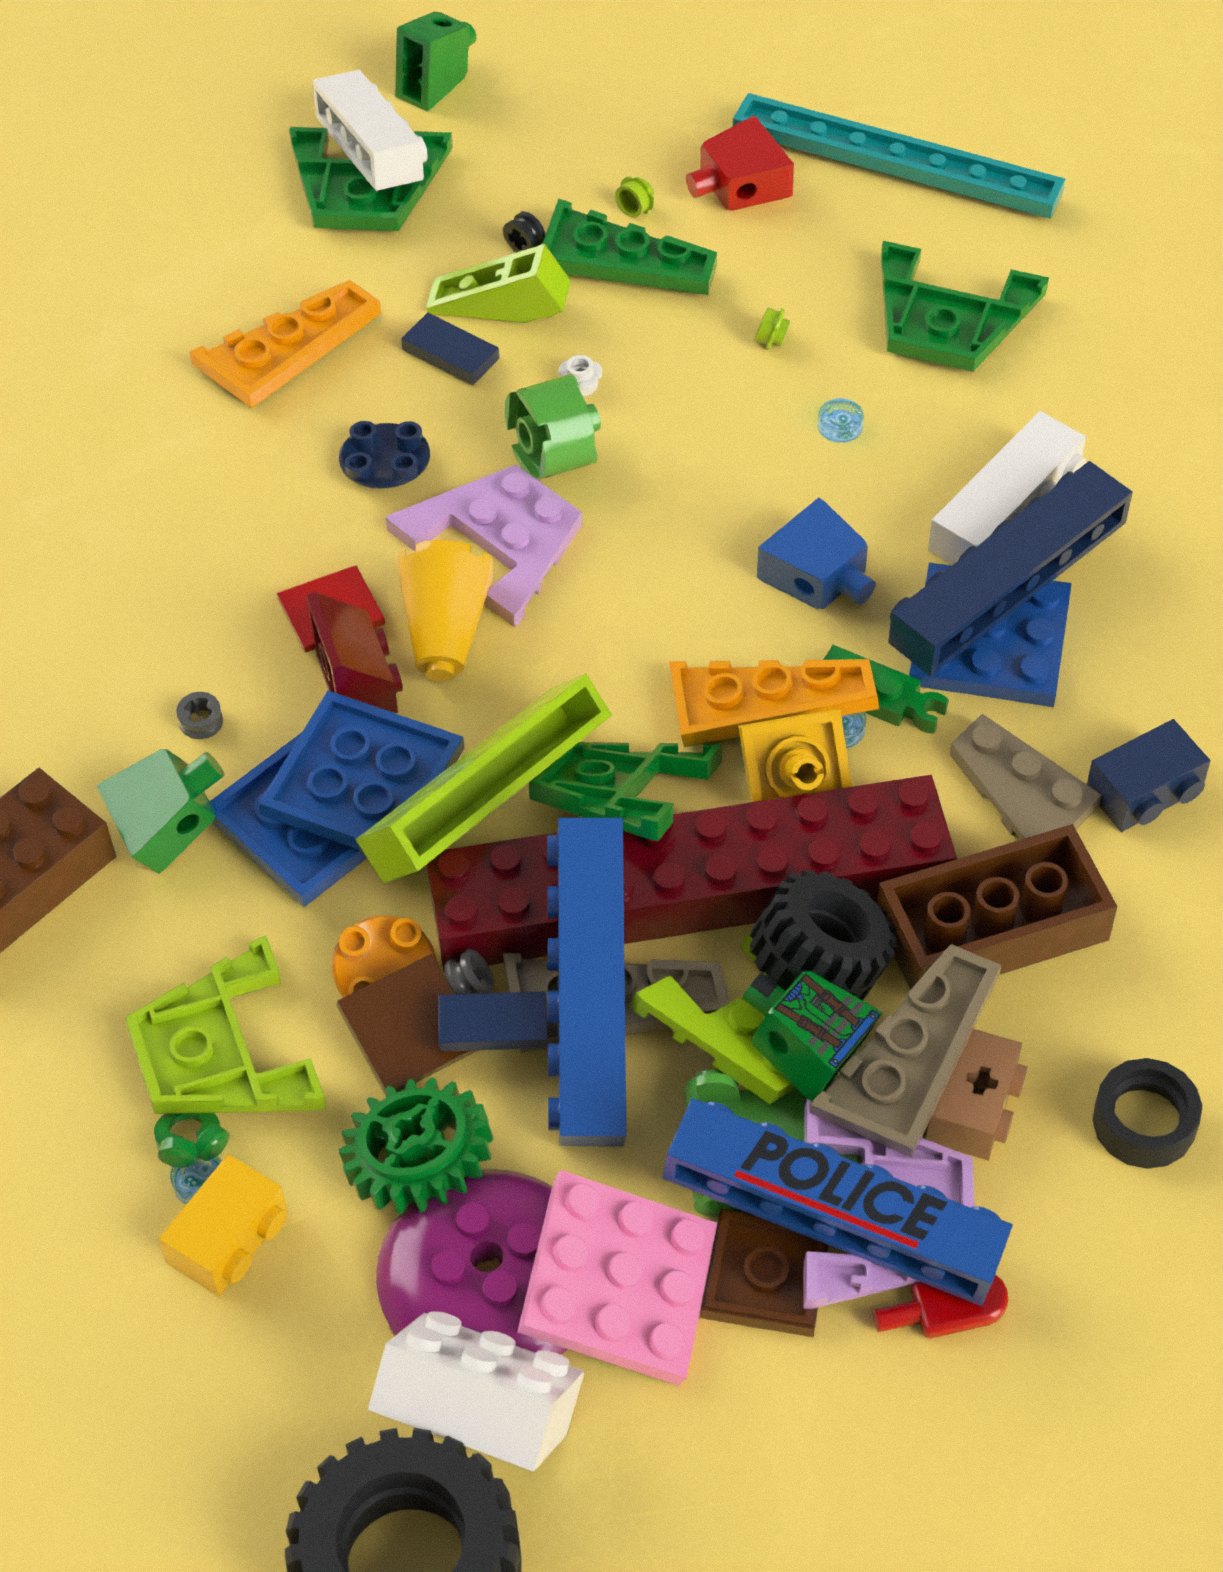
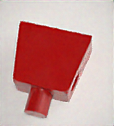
M752 116L703 142L700 147V169L686 175V183L690 194L694 198L713 192L726 209L733 211L793 196L794 163L757 117Z

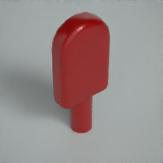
M995 1274L984 1303L980 1306L925 1283L916 1282L912 1285L910 1291L912 1301L874 1309L873 1319L877 1332L920 1323L924 1336L932 1339L989 1326L997 1322L1005 1314L1009 1301L1008 1290L1002 1279Z

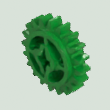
M431 1077L424 1088H417L414 1080L409 1079L404 1091L397 1092L392 1086H387V1098L382 1101L372 1097L367 1098L366 1101L370 1109L368 1114L361 1112L352 1113L351 1117L355 1128L342 1131V1137L346 1146L339 1149V1154L344 1164L343 1170L349 1185L355 1186L359 1198L365 1200L371 1197L377 1210L384 1208L391 1200L397 1214H402L407 1208L408 1203L413 1202L416 1203L420 1213L425 1212L428 1199L435 1197L440 1204L445 1205L448 1203L446 1191L454 1189L463 1194L468 1192L464 1177L481 1178L483 1173L479 1161L491 1160L492 1157L488 1143L494 1141L484 1106L483 1104H476L472 1091L469 1090L460 1094L454 1081L448 1083L440 1091L435 1078ZM448 1126L456 1131L452 1141H446L443 1133ZM382 1147L386 1148L389 1156L385 1159L384 1163L377 1160Z

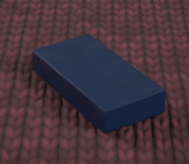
M428 312L401 338L402 350L472 385L500 359L499 347Z
M546 991L438 995L440 1052L548 1048Z

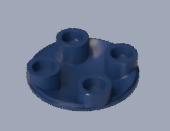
M359 421L350 427V437L343 443L339 452V464L343 473L353 482L370 488H392L404 485L417 478L426 469L430 460V447L422 435V428L419 424L412 421H405L400 424H374L370 421Z

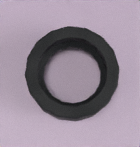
M1150 1058L1127 1060L1111 1069L1100 1084L1092 1121L1097 1139L1110 1155L1131 1166L1146 1169L1164 1167L1184 1157L1193 1144L1200 1125L1203 1105L1195 1084L1185 1072L1165 1061ZM1144 1090L1157 1093L1169 1100L1179 1112V1124L1168 1135L1151 1137L1137 1134L1124 1126L1115 1115L1114 1109L1119 1096L1131 1091Z

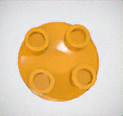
M374 916L357 922L341 933L333 953L332 975L339 993L344 998L429 954H432L437 963L436 954L430 940L422 932L420 925L415 920L394 916Z

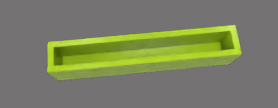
M587 673L552 687L356 839L357 843L383 883L419 871L612 716L610 710Z

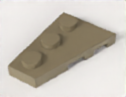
M981 714L951 743L950 756L982 798H989L1002 815L1001 822L1011 835L1016 834L1020 840L1071 824L1077 829L1100 805L1102 797L1100 793L984 714Z

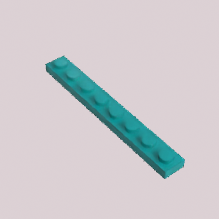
M751 93L746 95L733 117L734 126L749 117L756 116L774 140L783 146L1050 219L1065 188L1066 178Z

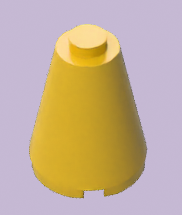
M451 540L424 541L416 544L414 553L406 555L405 549L398 556L397 570L415 666L420 672L425 674L426 678L432 681L444 682L452 680L454 675H458L464 670L493 577L494 562L491 556L484 551L482 558L471 554V545Z

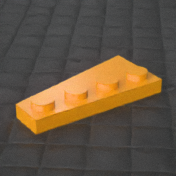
M348 280L301 301V309L292 313L280 314L277 312L263 318L264 325L245 334L240 329L223 336V344L209 350L203 345L190 351L191 363L247 406L253 408L381 314L380 300L351 280Z
M869 659L805 660L802 666L785 667L779 664V660H759L758 667H731L730 661H710L709 667L687 668L686 661H669L680 733L684 747L739 737L738 726L832 709L841 710V716L879 709Z

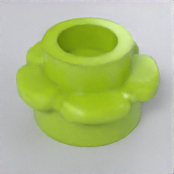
M627 176L622 179L621 186L615 192V200L620 210L629 217H637L642 213L648 214L649 210L653 209L655 205L654 191L650 183L639 177L633 179L631 176Z
M767 307L754 340L765 344V349L767 350L770 349L772 343L781 346L786 335L790 320L783 318L784 308H781L779 312Z

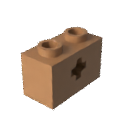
M973 1029L928 1123L926 1140L989 1161L994 1142L997 1141L1005 1144L1014 1112L1005 1109L1008 1097L1011 1095L1019 1098L1028 1066L1018 1064L1022 1047L1021 1042Z

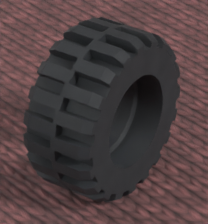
M397 1428L379 1431L380 1441L365 1445L361 1436L345 1444L348 1455L339 1461L333 1455H329L317 1466L320 1481L317 1484L312 1481H305L296 1496L300 1512L295 1511L289 1514L285 1531L290 1544L284 1549L287 1572H349L348 1556L358 1536L371 1523L392 1512L422 1510L444 1518L458 1530L462 1543V1552L452 1572H521L522 1555L516 1511L512 1510L510 1493L505 1483L500 1478H493L492 1465L480 1453H474L470 1458L467 1457L466 1447L463 1446L464 1443L450 1436L445 1437L442 1444L434 1442L431 1430L414 1428L412 1437L405 1438L398 1437Z

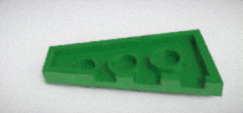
M559 198L543 244L546 245L564 272L569 275L709 295L717 267L716 251L668 235L661 239L649 236L646 233L645 227L633 223L623 227L608 222L606 214L590 210L588 214L581 213L572 209L571 202Z

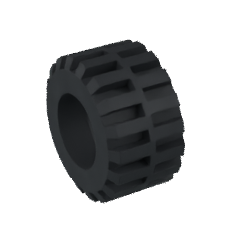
M813 870L802 871L801 875L793 873L786 878L785 882H781L752 928L750 934L752 941L749 945L751 953L757 957L754 962L759 971L765 972L769 979L785 991L803 971H811L863 1001L895 954L894 949L897 946V937L893 934L895 927L892 920L885 917L886 911L881 904L874 902L870 898L871 894L863 888L859 889L854 886L852 881L844 877L842 879L836 878L833 873L825 871L817 874Z

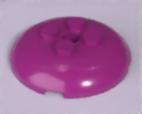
M487 1169L482 1170L483 1176L481 1178L464 1177L468 1190L465 1194L454 1189L447 1190L448 1203L445 1205L440 1204L435 1197L428 1199L425 1212L420 1213L415 1202L408 1203L405 1211L395 1218L387 1231L379 1252L376 1269L379 1302L394 1336L423 1313L444 1312L460 1319L462 1322L461 1326L479 1333L484 1331L503 1333L515 1340V1346L534 1353L537 1351H551L562 1355L568 1350L517 1333L552 1190L551 1185L520 1172ZM494 1258H497L501 1264L497 1269L489 1272L479 1271L474 1268V1266L477 1267L484 1261H493Z

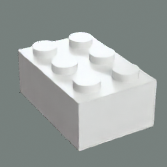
M444 1312L423 1313L385 1344L368 1410L415 1428L431 1430V1434L442 1438L450 1436L463 1442V1446L533 1472L566 1437L585 1371L570 1366V1361L563 1355L551 1351H537L534 1353L515 1346V1340L503 1333L495 1331L479 1333L461 1326L462 1322L460 1319Z

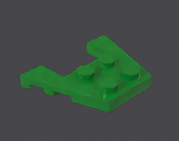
M290 127L289 129L293 153L314 228L399 231L453 147L451 132L414 131L417 137H422L427 150V161L423 162L424 180L376 191L350 159L326 158L329 143L327 128Z
M883 241L881 268L887 352L974 372L1047 293L1048 277L1010 269L999 300L913 281L920 264L921 249Z
M578 742L529 782V799L584 818H623V831L649 840L658 841L673 823L674 803L636 797L657 773L708 780L722 763V744L703 743V752H678V743H659L652 752H629V743Z

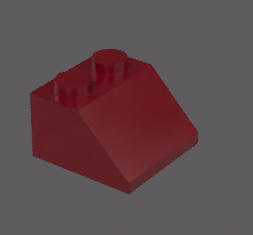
M316 592L307 594L306 600L316 657L328 690L393 713H398L396 693L403 691V685L396 663L387 665L384 657L390 653L383 628L374 629L368 611Z

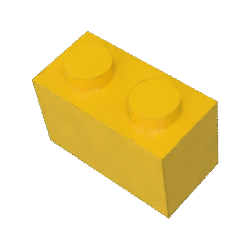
M228 1153L158 1238L166 1263L220 1297L230 1283L235 1284L245 1276L252 1263L253 1254L265 1239L268 1241L272 1240L282 1229L288 1212L282 1187Z

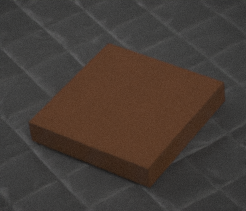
M432 954L337 1001L336 1006L385 1096L387 1086H392L399 1092L405 1089L409 1079H413L417 1083L479 1051L440 1052L438 995H451L454 993Z
M720 1208L702 1303L701 1318L814 1338L818 1308H803L804 1258L807 1251L827 1253L828 1245L750 1213Z

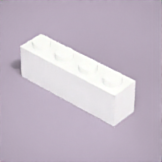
M360 70L313 80L316 118L324 128H327L328 133L376 191L424 180L423 162L427 161V150L422 137H417L410 129L407 120L397 114L389 100L386 101L375 83H371Z
M1039 411L931 520L928 551L954 565L965 550L971 546L977 547L988 539L1003 521L1010 522L1024 511L1027 504L1034 497L1044 496L1056 486L1064 474L1069 471L1074 473L1086 463V458L1083 457L1086 436Z

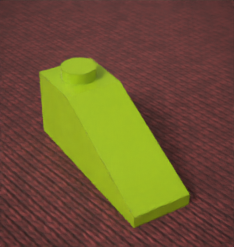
M543 244L436 277L426 309L433 315L526 323L543 317H552L557 313L563 312L571 280L546 245Z

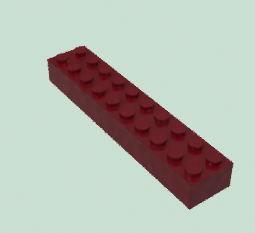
M932 774L673 814V823L658 841L649 840L623 831L624 944L755 924L781 882H785L786 878L793 873L801 875L802 871L813 870L817 874H820L822 871L833 873L836 878L842 879L844 877L852 881L853 885L857 888L866 890L872 895L870 898L877 903L879 883L956 860L957 856ZM558 832L446 849L426 864L443 973H445L444 968L447 961L452 958L460 960V955L468 949L477 951L489 966L503 964V953H521L522 959L547 957L548 938H558V919H548L547 916L548 886H558V867H547V835H558Z

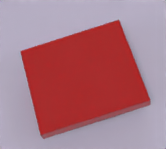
M357 565L277 593L278 601L304 653L315 650L306 600L307 594L316 592L367 610L374 628L385 624V618Z

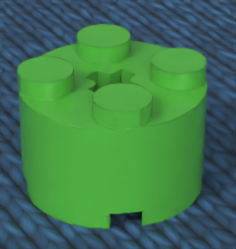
M569 374L520 388L507 395L505 401L507 431L516 429L519 443L513 444L512 448L521 468L536 479L548 478L597 462L594 432L599 431L601 428L600 416L593 404L586 405L574 375Z

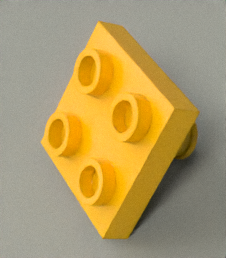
M832 709L738 726L750 802L852 787L841 710Z

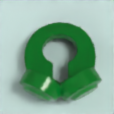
M215 1113L164 1114L154 1127L155 1141L159 1150L158 1158L164 1164L178 1168L192 1166L197 1158L209 1161L217 1157L226 1147L230 1137L229 1132L220 1126V1121ZM186 1119H193L202 1124L196 1132L197 1140L195 1143L184 1139L183 1136L173 1134L170 1131L172 1126Z

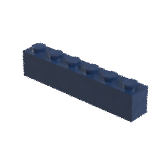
M1090 460L1074 473L1072 471L1067 472L1060 478L1052 490L1042 497H1034L1027 504L1024 511L1010 522L1003 521L1000 523L992 535L979 546H971L965 550L958 562L945 572L939 571L935 573L923 589L911 598L905 597L901 599L890 613L891 622L888 643L931 677L1122 527L1127 521L1133 491Z

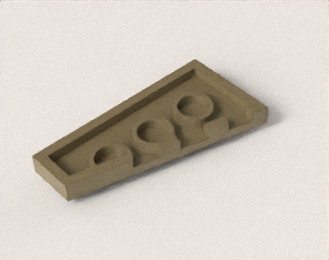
M950 944L908 992V997L892 1016L888 1015L875 1030L873 1038L859 1054H854L842 1067L840 1075L825 1092L822 1090L810 1104V1113L909 1157H913L1000 975L1001 964Z
M503 953L509 993L546 991L548 1044H558V1023H548V991H558V971H548V955L547 960L522 959L521 953ZM651 959L648 965L624 963L625 1036L670 1028L650 1013L644 1019L629 1006L638 991L669 975L706 1014H710L730 1003L720 962ZM548 1048L520 1049V1052L525 1053Z

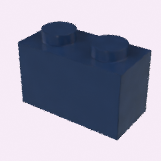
M1173 718L1092 760L1087 785L1102 795L1100 808L1116 827L1123 832L1138 823L1146 825L1152 822L1163 810L1178 802L1185 804L1194 800L1205 787V779L1211 760Z

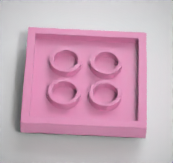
M560 1170L553 1181L517 1333L679 1386L687 1378L717 1223Z

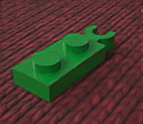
M832 645L823 660L867 658ZM869 659L879 709L864 713L898 727L904 717L913 720L914 725L922 732L934 734L937 728L938 717L926 712L935 711L945 716L949 699L937 692L922 694L920 693L921 680Z

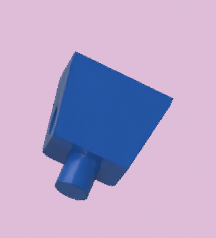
M819 497L758 547L757 578L815 609H825L841 594H844L856 604L861 605L869 599L876 586V582L864 574L868 550L866 541Z

